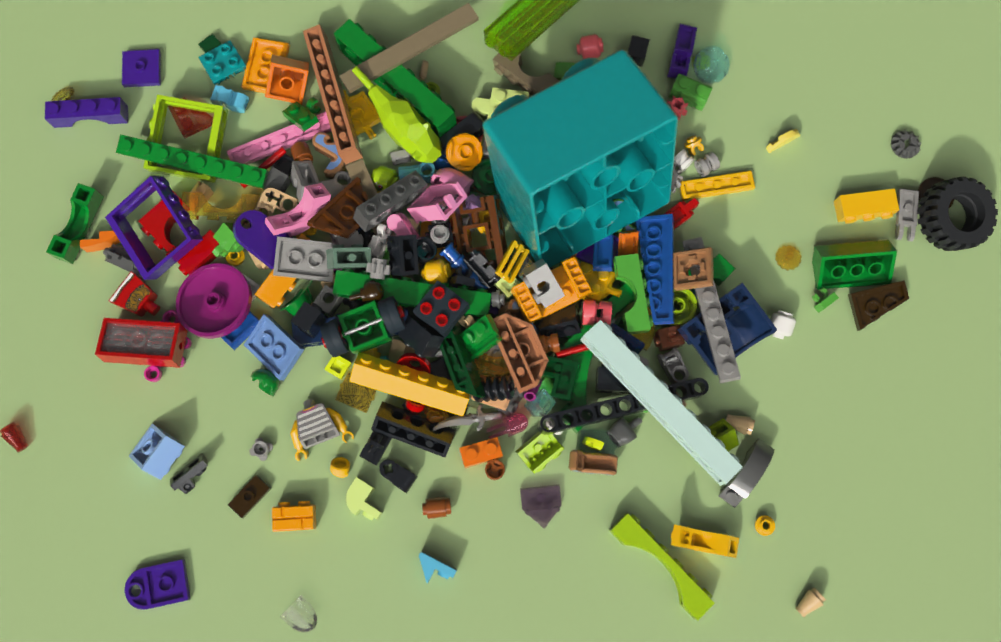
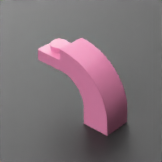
M322 183L305 186L302 200L294 209L283 214L266 217L265 224L273 235L288 233L290 237L301 234L311 228L307 225L308 220L330 202L331 194Z

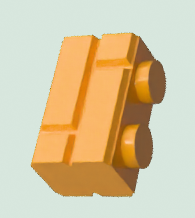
M298 501L296 506H290V502L278 503V507H272L273 532L316 529V506L310 505V501Z

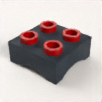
M437 280L413 312L418 318L446 338L470 306L468 302Z

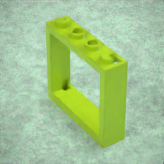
M157 95L156 103L153 104V118L149 122L150 134L146 141L161 144L168 106L214 113L207 155L220 158L229 110L220 105ZM144 161L143 168L150 172L212 183L216 181V177L157 166V163Z

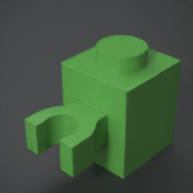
M223 222L213 236L219 243L212 251L216 257H220V255L226 257L229 252H240L244 249L234 237V223Z

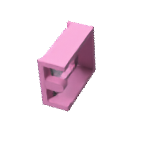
M458 181L429 185L407 210L417 224L420 221H446L468 196Z

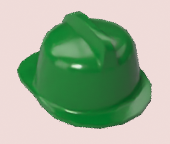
M313 280L306 282L280 311L285 309L294 317L305 301L311 304L313 297L308 287Z

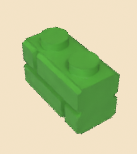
M678 74L669 98H673V96L676 98L683 97V101L688 103V106L702 111L712 91V87Z

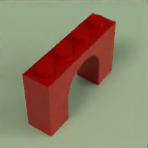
M178 196L182 207L188 212L190 208ZM161 200L138 222L143 226L140 229L148 237L152 235L155 238L153 243L160 250L164 248L168 252L165 254L167 256L177 248L170 240V232L176 221L163 200ZM211 229L202 236L203 240L178 261L180 264L178 269L185 276L191 275L198 268L210 264L217 258L212 251L219 243L213 238L215 234Z

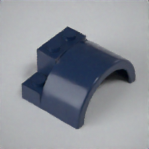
M743 283L719 298L735 358L777 331V328ZM700 311L677 330L688 345L692 344L714 375H718Z

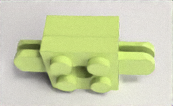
M492 88L491 99L476 97L472 102V110L477 112L479 116L489 119L500 103L515 95L529 97V92Z

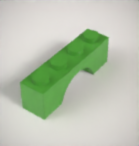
M638 253L615 256L613 259L615 278L625 282L634 294L633 307L622 316L625 335L647 333L653 327V319L648 314L647 309L650 307L649 297L645 296L644 291L647 285L645 277L642 278L641 273L643 261L639 259Z

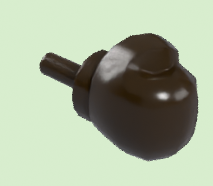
M371 280L364 284V288H360V293L350 295L349 299L351 301L362 298L363 302L381 300L384 296V290L380 283Z

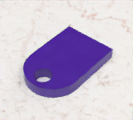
M249 210L242 213L236 218L233 225V234L236 241L270 269H274L277 236L294 237H290L288 233L273 235L265 224L267 216L262 212ZM242 219H246L249 221V229H245L242 227Z
M185 559L145 567L133 572L127 579L124 590L129 604L137 609L146 610L191 600ZM134 585H138L141 588V593L137 597L131 591Z

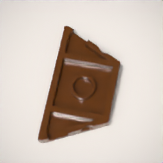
M356 177L308 220L307 225L349 239L360 228L353 219L356 207L368 200L366 192L361 187L360 178Z

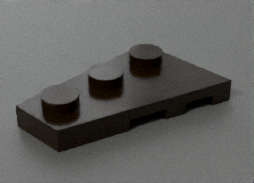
M905 280L848 294L857 331H861L867 325L878 320L882 315L909 299Z

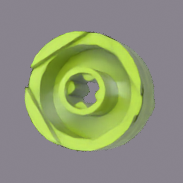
M689 289L674 290V305H679L680 308L679 310L674 309V324L664 325L667 327L683 326L694 317L697 309V300Z

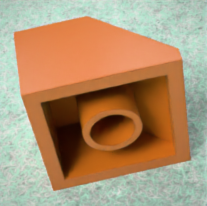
M272 54L265 97L291 103L298 102L302 105L309 63Z

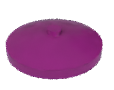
M213 263L198 268L184 280L178 291L176 313L179 321L188 331L201 338L213 339L230 334L243 323L250 311L252 304L250 284L240 271L227 264Z

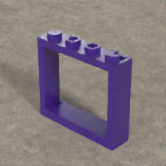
M151 175L105 216L144 280L158 279L203 240L199 229L193 224L189 218V213L182 207L178 196L174 194L169 186V182L163 176ZM155 191L158 192L187 238L157 265H155L126 219L132 211Z

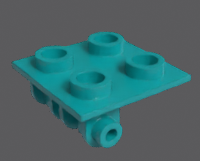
M231 40L198 57L214 85L225 81V77L230 79L229 75L231 74L234 77L233 73L238 74L246 68Z

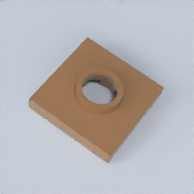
M711 247L673 253V289L675 291L714 286L713 249ZM694 265H699L701 272L698 275L689 276V269Z

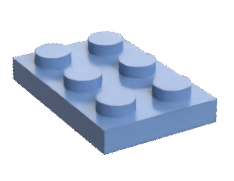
M263 314L244 343V346L278 380H285L305 350L267 314Z

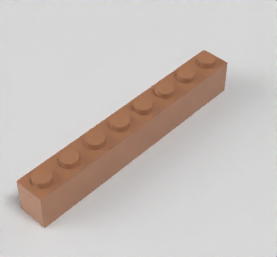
M319 24L304 30L303 34L338 155L345 164H349L362 159L363 155L328 37Z

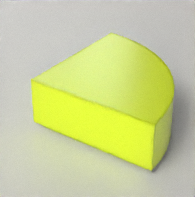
M584 437L582 441L583 445L600 451L604 445V442L590 437Z

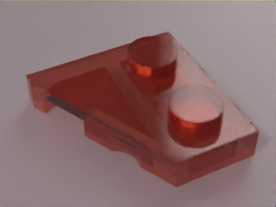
M168 106L185 139L212 126L213 117L206 112Z

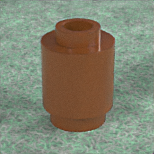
M296 142L292 145L291 153L294 161L311 160L313 164V156L306 142Z
M437 497L426 499V503H422L423 515H427L428 519L447 517L448 514H451L450 498Z

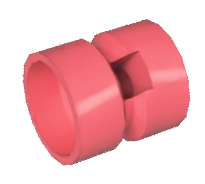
M584 300L582 325L593 326L600 320L603 323L611 324L612 302L600 301L598 304L595 300ZM597 309L601 310L600 317H596Z

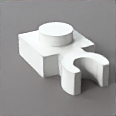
M383 224L378 225L377 235L372 236L368 247H371V256L377 259L383 258L387 248L386 240L392 231Z

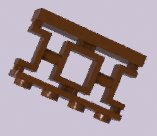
M499 195L480 197L481 207L467 210L466 202L463 201L450 215L453 220L452 234L456 237L457 243L455 249L466 258L468 252H472L475 249L477 251L480 250L486 257L485 250L495 248L496 260H490L484 266L492 264L497 269L508 249ZM488 210L490 222L480 223L479 212ZM471 213L473 224L463 226L462 215ZM485 226L488 245L473 248L470 229ZM508 259L507 263L505 264V266H504V268H503V270H502V273L505 272V270H506V268H507V266H508V264H509V262H510L509 259Z

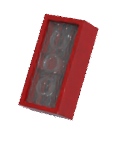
M103 318L95 355L103 362L180 368L188 331L181 323Z

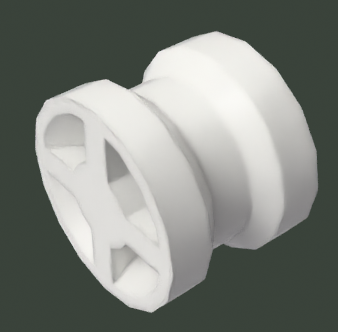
M683 149L674 157V165L676 164L679 170L684 172L695 159L692 156L689 157L687 151Z

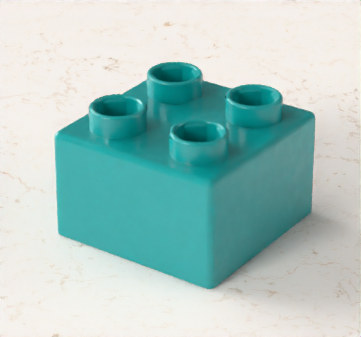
M619 50L602 60L586 58L577 62L565 73L560 82L531 97L515 95L506 99L495 108L491 117L483 123L491 169L501 209L526 248L530 250L529 253L535 262L543 259L549 268L670 202L678 117L625 50ZM617 198L624 200L617 206L613 202V199Z

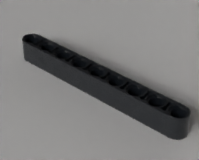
M695 378L667 385L668 390L673 395H677L676 388L682 391L683 395L679 397L682 402L699 398L706 394L709 389L708 382L703 378ZM694 384H698L700 386V393L694 389ZM630 394L547 414L538 422V430L544 435H550L647 411V409L641 406L638 400ZM620 402L626 403L627 411H623L620 408ZM601 406L608 408L609 414L607 416L601 413ZM582 411H587L590 414V420L582 418ZM564 415L570 417V425L563 423L562 417ZM544 420H549L552 423L551 430L544 428Z

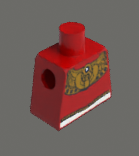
M132 271L108 300L114 305L140 317H143L146 312L155 316L161 308L155 303L158 295Z

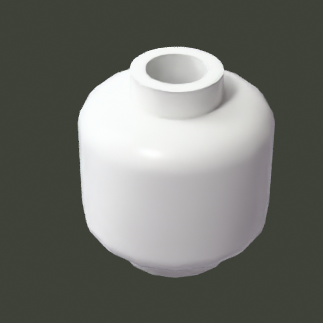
M778 310V313H773L770 320L777 328V331L772 336L784 339V336H791L796 324L793 314Z

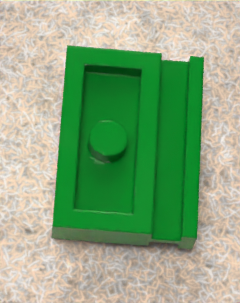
M491 314L484 315L460 334L468 352L470 351L472 354V359L479 358L503 340L498 334L499 330Z

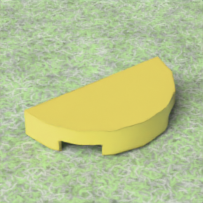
M797 129L789 130L780 135L778 140L768 144L766 149L771 153L800 137L801 134Z

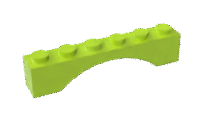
M624 514L609 531L622 545L642 549L656 557L670 572L678 591L680 605L693 619L699 621L715 604L711 599L713 597L712 594L705 588L701 589L696 584L698 580L691 573L687 575L682 570L684 567L682 563L676 558L672 559L668 555L669 550L662 543L658 545L653 540L655 538L653 533L647 528L644 530L639 525L641 521L634 514Z

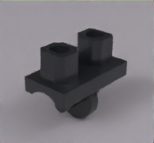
M373 431L359 456L377 466L392 438Z

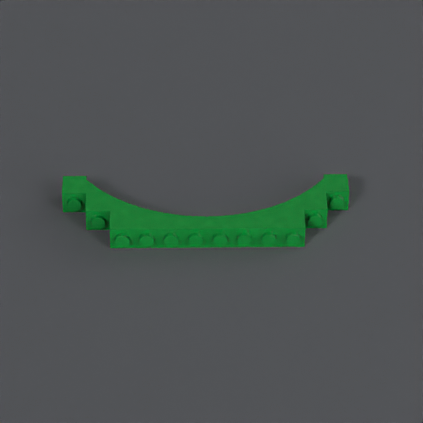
M720 254L715 258L713 257L714 283L718 286L736 269ZM643 267V270H641L642 278L645 277L646 279ZM623 281L619 284L621 286L620 290H622L620 298L611 294L607 296L608 301L612 302L611 321L625 307L634 302L632 289ZM647 287L644 289L645 294L648 293ZM597 309L596 317H600L601 310ZM581 322L582 333L568 336V342L565 345L561 343L560 350L582 344L580 339L593 326L582 325ZM590 350L561 358L580 363L571 399L573 404L567 403L561 411L587 405L586 382L593 354ZM582 411V418L584 420H590L588 412ZM564 415V416L562 417V420H563L567 425H570V424H571V419H570V417ZM582 427L574 428L572 430L577 434Z

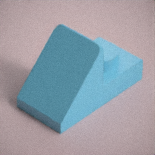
M420 552L419 558L427 584L435 569L438 570L437 574L447 580L449 576L452 578L455 576L457 571L455 568L424 552Z

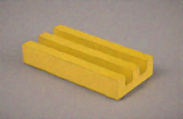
M516 240L511 242L495 271V274L508 283H513L530 251L524 249L523 245L517 244ZM514 248H516L517 250L514 253L512 259L510 260L505 272L502 273V270L505 264L507 263L511 253L513 252ZM522 253V254L520 255V257H519V259H518L516 265L514 266V268H513V270H512L510 276L508 277V275H509V273H510V271H511L513 265L515 264V262H516V260H517L519 254Z

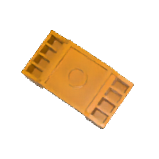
M576 257L562 262L561 266L551 270L565 296L546 308L541 303H536L532 296L535 293L532 287L528 289L524 282L512 287L511 293L526 322L532 324L594 293ZM546 281L540 282L537 288L543 287Z

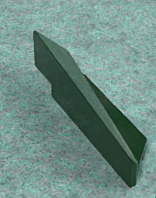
M457 322L448 336L444 338L440 346L455 389L483 398L485 397V392L475 359L471 358L472 354L470 351L468 352L460 335L466 328Z

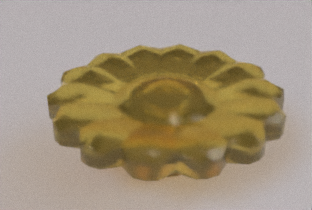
M65 87L59 90L52 97L51 101L71 100L70 97L74 93L73 87Z
M790 245L779 248L775 254L777 265L787 271L797 268L801 263L802 257L799 254V250Z

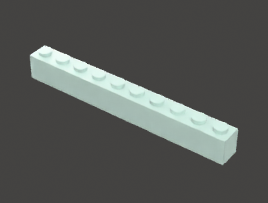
M600 320L580 339L582 343L720 486L727 484L741 470L742 466L739 463V459L725 449V445L721 440L715 439L710 434L711 430L696 419L697 416L693 411L687 410L682 405V400L668 390V386L664 381L658 380L654 376V371L640 361V357L636 352L630 351L626 347V342L612 332L609 324L603 323Z

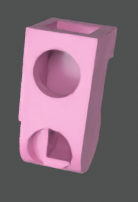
M403 213L392 214L388 217L387 226L396 235H416V239L420 237Z

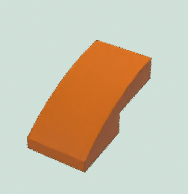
M99 231V239L80 240V248L86 252L104 250L106 247L110 248L112 244L117 245L120 243V240L114 231Z

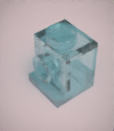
M542 388L540 392H537L536 399L533 401L527 400L524 407L533 417H543L556 404V401Z

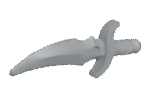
M481 404L477 407L476 414L469 413L464 416L455 415L437 424L433 430L449 426L470 425L478 422L477 431H480L485 421L501 419L503 414L501 412L483 413L481 411L483 405Z

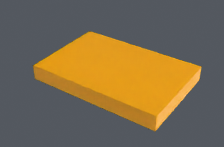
M253 37L241 86L242 89L266 93L271 56L273 54L287 58L290 48L289 43Z

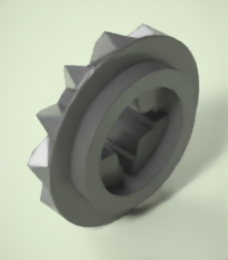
M903 130L893 136L891 148L897 156L909 159L916 156L921 150V142L918 140L919 136H915L913 131ZM908 139V141H909V143H908L909 146H908L906 149H904V148H905V143H904V142Z

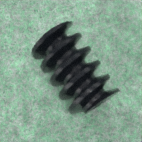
M502 375L500 381L498 376H494L493 382L491 377H487L485 382L484 378L480 377L485 397L473 396L477 402L505 400V398L511 400L515 394L513 378L510 376L509 380H507L506 376Z

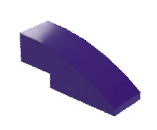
M679 25L667 77L676 79L678 74L687 76L695 43L696 27Z

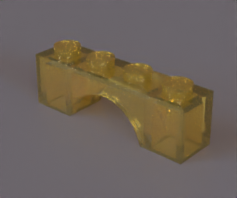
M182 192V207L189 213L191 220H199V216H207V220H219V217H227V221H235L242 213L255 209L261 194H242L240 200L234 206L221 209L208 203L202 192Z

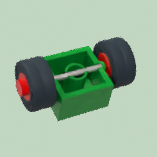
M390 296L380 300L378 303L373 301L338 315L340 323L333 319L320 325L322 343L332 357L349 352V347L351 352L356 355L359 352L368 351L392 341L390 334L406 329L404 310L401 305H398L394 296Z

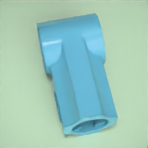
M422 162L420 165L398 167L399 179L416 170L426 183H431L430 179L436 173L432 163ZM425 170L432 171L429 175L423 174Z

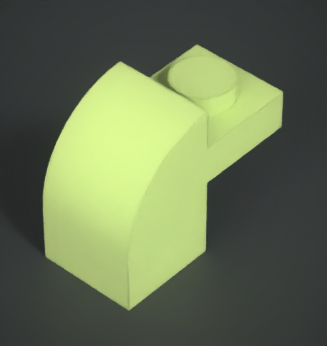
M358 477L355 478L347 491V506L356 516L363 510L362 515L371 521L373 518L379 520L383 512L367 503L375 488Z

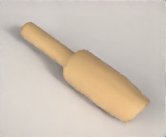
M425 60L422 62L419 76L424 81L427 78L428 62Z

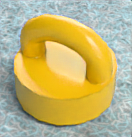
M342 457L334 458L330 463L331 473L340 478L348 476L350 462Z

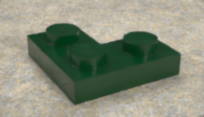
M547 356L549 361L542 376L555 379L551 397L571 401L580 363Z

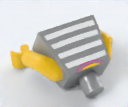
M308 399L303 403L305 409L296 414L297 420L294 421L290 432L294 448L297 449L295 458L298 461L301 460L300 452H303L305 459H308L309 453L305 449L340 436L339 432H342V440L345 443L347 442L344 439V435L347 433L351 434L354 439L352 432L347 431V425L340 413L331 407L325 408L323 403L316 405L313 399Z

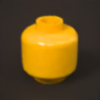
M443 259L427 261L421 274L423 280L434 285L437 280L441 283H447L452 275L449 263H446Z

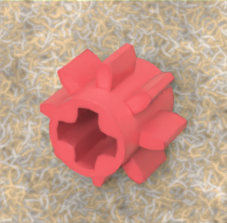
M673 96L672 102L667 100V104L677 115L678 120H680L681 115H686L688 103L683 101V97L676 98Z

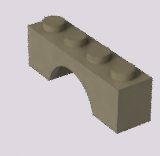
M508 44L506 45V47H509L510 49L515 50L514 48H512V47L509 46ZM499 52L493 58L494 70L499 75L507 77L511 84L521 87L522 91L529 92V95L533 96L560 82L549 73L538 77L525 74L521 70L523 63L521 53L519 52L514 54Z

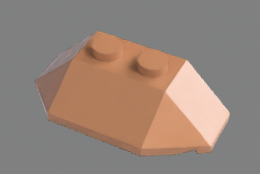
M507 313L493 318L499 330L498 334L503 338L497 344L519 394L538 386L549 360L533 325Z

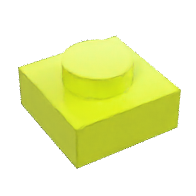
M341 356L332 357L325 370L342 380L352 363Z

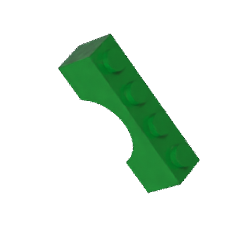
M80 183L77 184L70 199L72 207L70 219L66 227L59 234L53 236L46 253L67 263H74L80 250V240L85 239L104 196L94 188Z

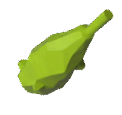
M356 66L352 72L368 89V95L378 113L380 122L393 141L416 161L424 163L435 162L442 155L441 141L431 129L430 123L426 122L408 101L398 99L380 86L374 85L361 69Z

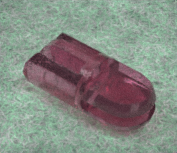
M520 413L502 418V423L486 429V433L503 426L505 430L488 436V438L492 439L504 434L510 437L518 434L527 428L528 419Z

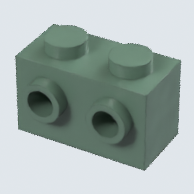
M343 244L332 245V248L326 250L327 269H363L367 267V263H372L371 247H363V244H353L351 248H344Z

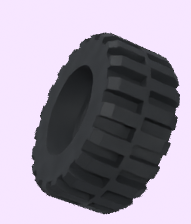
M971 177L952 178L936 183L930 189H927L924 193L925 197L920 199L919 204L921 207L917 210V214L920 219H917L918 225L921 224L922 229L920 230L923 235L926 234V240L929 243L934 242V247L942 248L944 251L974 248L987 241L988 236H991L994 232L993 227L997 224V219L995 218L998 215V209L995 208L997 203L995 199H992L991 191L989 189L986 190V186L982 182L977 183V180ZM952 199L957 200L965 211L966 220L962 230L957 229L949 218L948 210Z

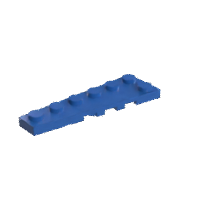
M673 214L644 216L635 222L637 231H639L640 250L654 325L674 324Z

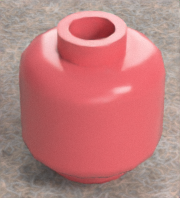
M596 34L582 36L580 44H576L577 53L582 55L583 59L599 58L601 52H604L602 38H599Z

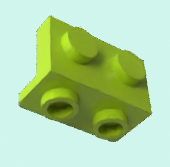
M538 432L515 452L535 474L542 471L552 459L557 458L561 451L564 450V447L556 440L553 434L544 435Z

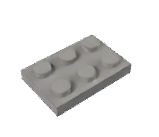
M277 236L273 276L332 282L334 269H327L326 250L332 248V245H336V243Z

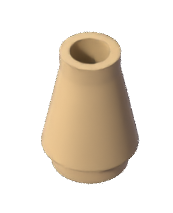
M727 414L726 421L736 431L744 435H751L755 420L748 416Z
M813 588L811 591H807L795 609L805 617L823 606V602L826 599Z

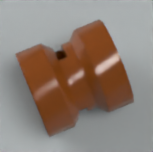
M552 333L550 336H538L546 354L549 351L554 353L560 352L558 333Z
M496 459L489 461L485 467L487 477L491 480L502 478L505 472L503 463Z

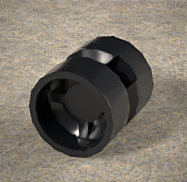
M428 237L416 239L419 269L427 261L432 260L437 252L435 243Z

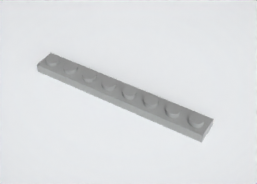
M702 237L683 241L684 251L705 248ZM694 265L689 269L691 276L698 275L701 272L699 265ZM715 283L714 286L694 288L720 383L740 380V372Z

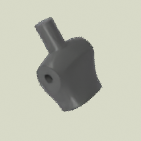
M637 416L628 422L622 417L612 424L611 428L607 430V434L618 448L627 445L637 438L634 428L640 425L642 420Z

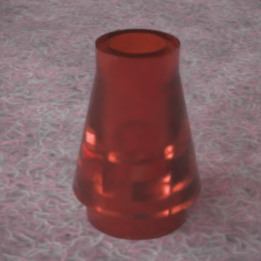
M13 422L0 430L1 437L17 453L28 447L19 425Z

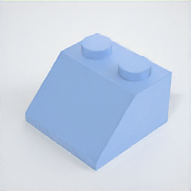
M152 423L129 457L141 470L161 480L169 472L175 459L182 454L185 446Z

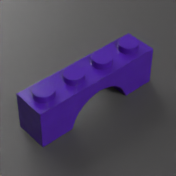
M121 97L45 102V120L54 128L73 127V123L80 120H98L108 124L128 123V106Z

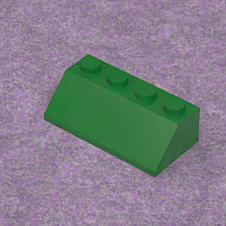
M889 240L814 246L812 265L816 288L821 290L823 288L833 289L891 284L897 250Z

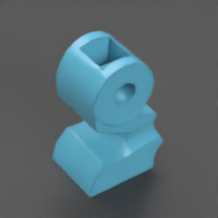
M215 85L210 100L214 105L222 106L223 103L233 112L245 113L250 98L245 94L234 92L232 89H226L224 86Z

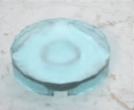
M715 46L706 47L699 51L693 64L696 76L702 82L708 84L721 81L727 75L730 66L728 56L725 55L721 48Z

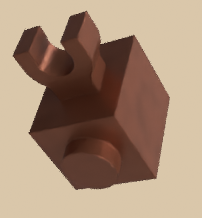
M681 325L658 329L655 332L653 340L659 351L682 347L685 344L684 338L677 330Z

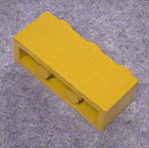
M895 189L840 195L834 200L838 222L845 221L846 224L854 223L861 219L863 221H871L877 217L889 219L899 211Z

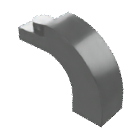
M758 438L747 451L741 465V470L721 490L719 497L734 508L743 498L746 499L765 473L775 449Z

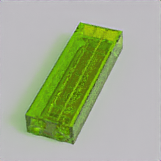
M518 0L484 29L485 44L489 48L495 49L501 56L512 61L579 0Z

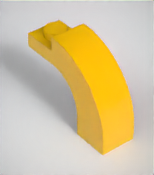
M674 524L671 533V545L737 558L739 538Z

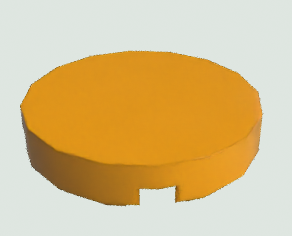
M460 133L453 136L447 143L446 158L455 169L469 171L481 162L483 147L474 135Z

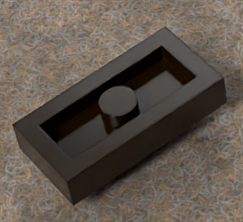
M255 475L228 506L244 519L271 488L258 475Z

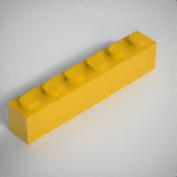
M361 352L358 353L349 381L459 416H464L470 394L456 390L453 381L444 377L428 374L424 371L412 369L408 366L399 365Z

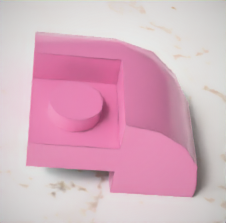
M450 167L439 169L430 179L431 185L458 181L467 196H469L470 186L474 182L470 177Z

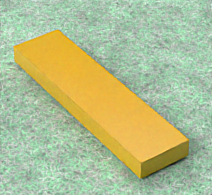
M752 170L682 181L679 188L681 199L685 201L694 198L698 199L754 190L755 183Z

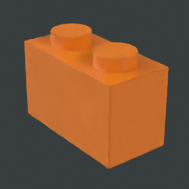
M498 437L459 448L465 468L503 458Z

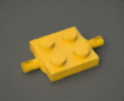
M343 89L356 135L358 136L366 132L369 139L372 140L373 137H376L372 127L380 123L374 105L364 91L349 97Z
M583 261L580 263L594 293L582 298L583 300H595L599 304L609 294L620 298L622 290L612 287L616 279L615 272L593 271V265Z

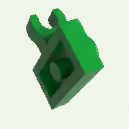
M312 97L307 101L305 107L295 102L282 112L285 118L305 132L319 122L314 114L320 112L321 108L315 105L318 103V100Z

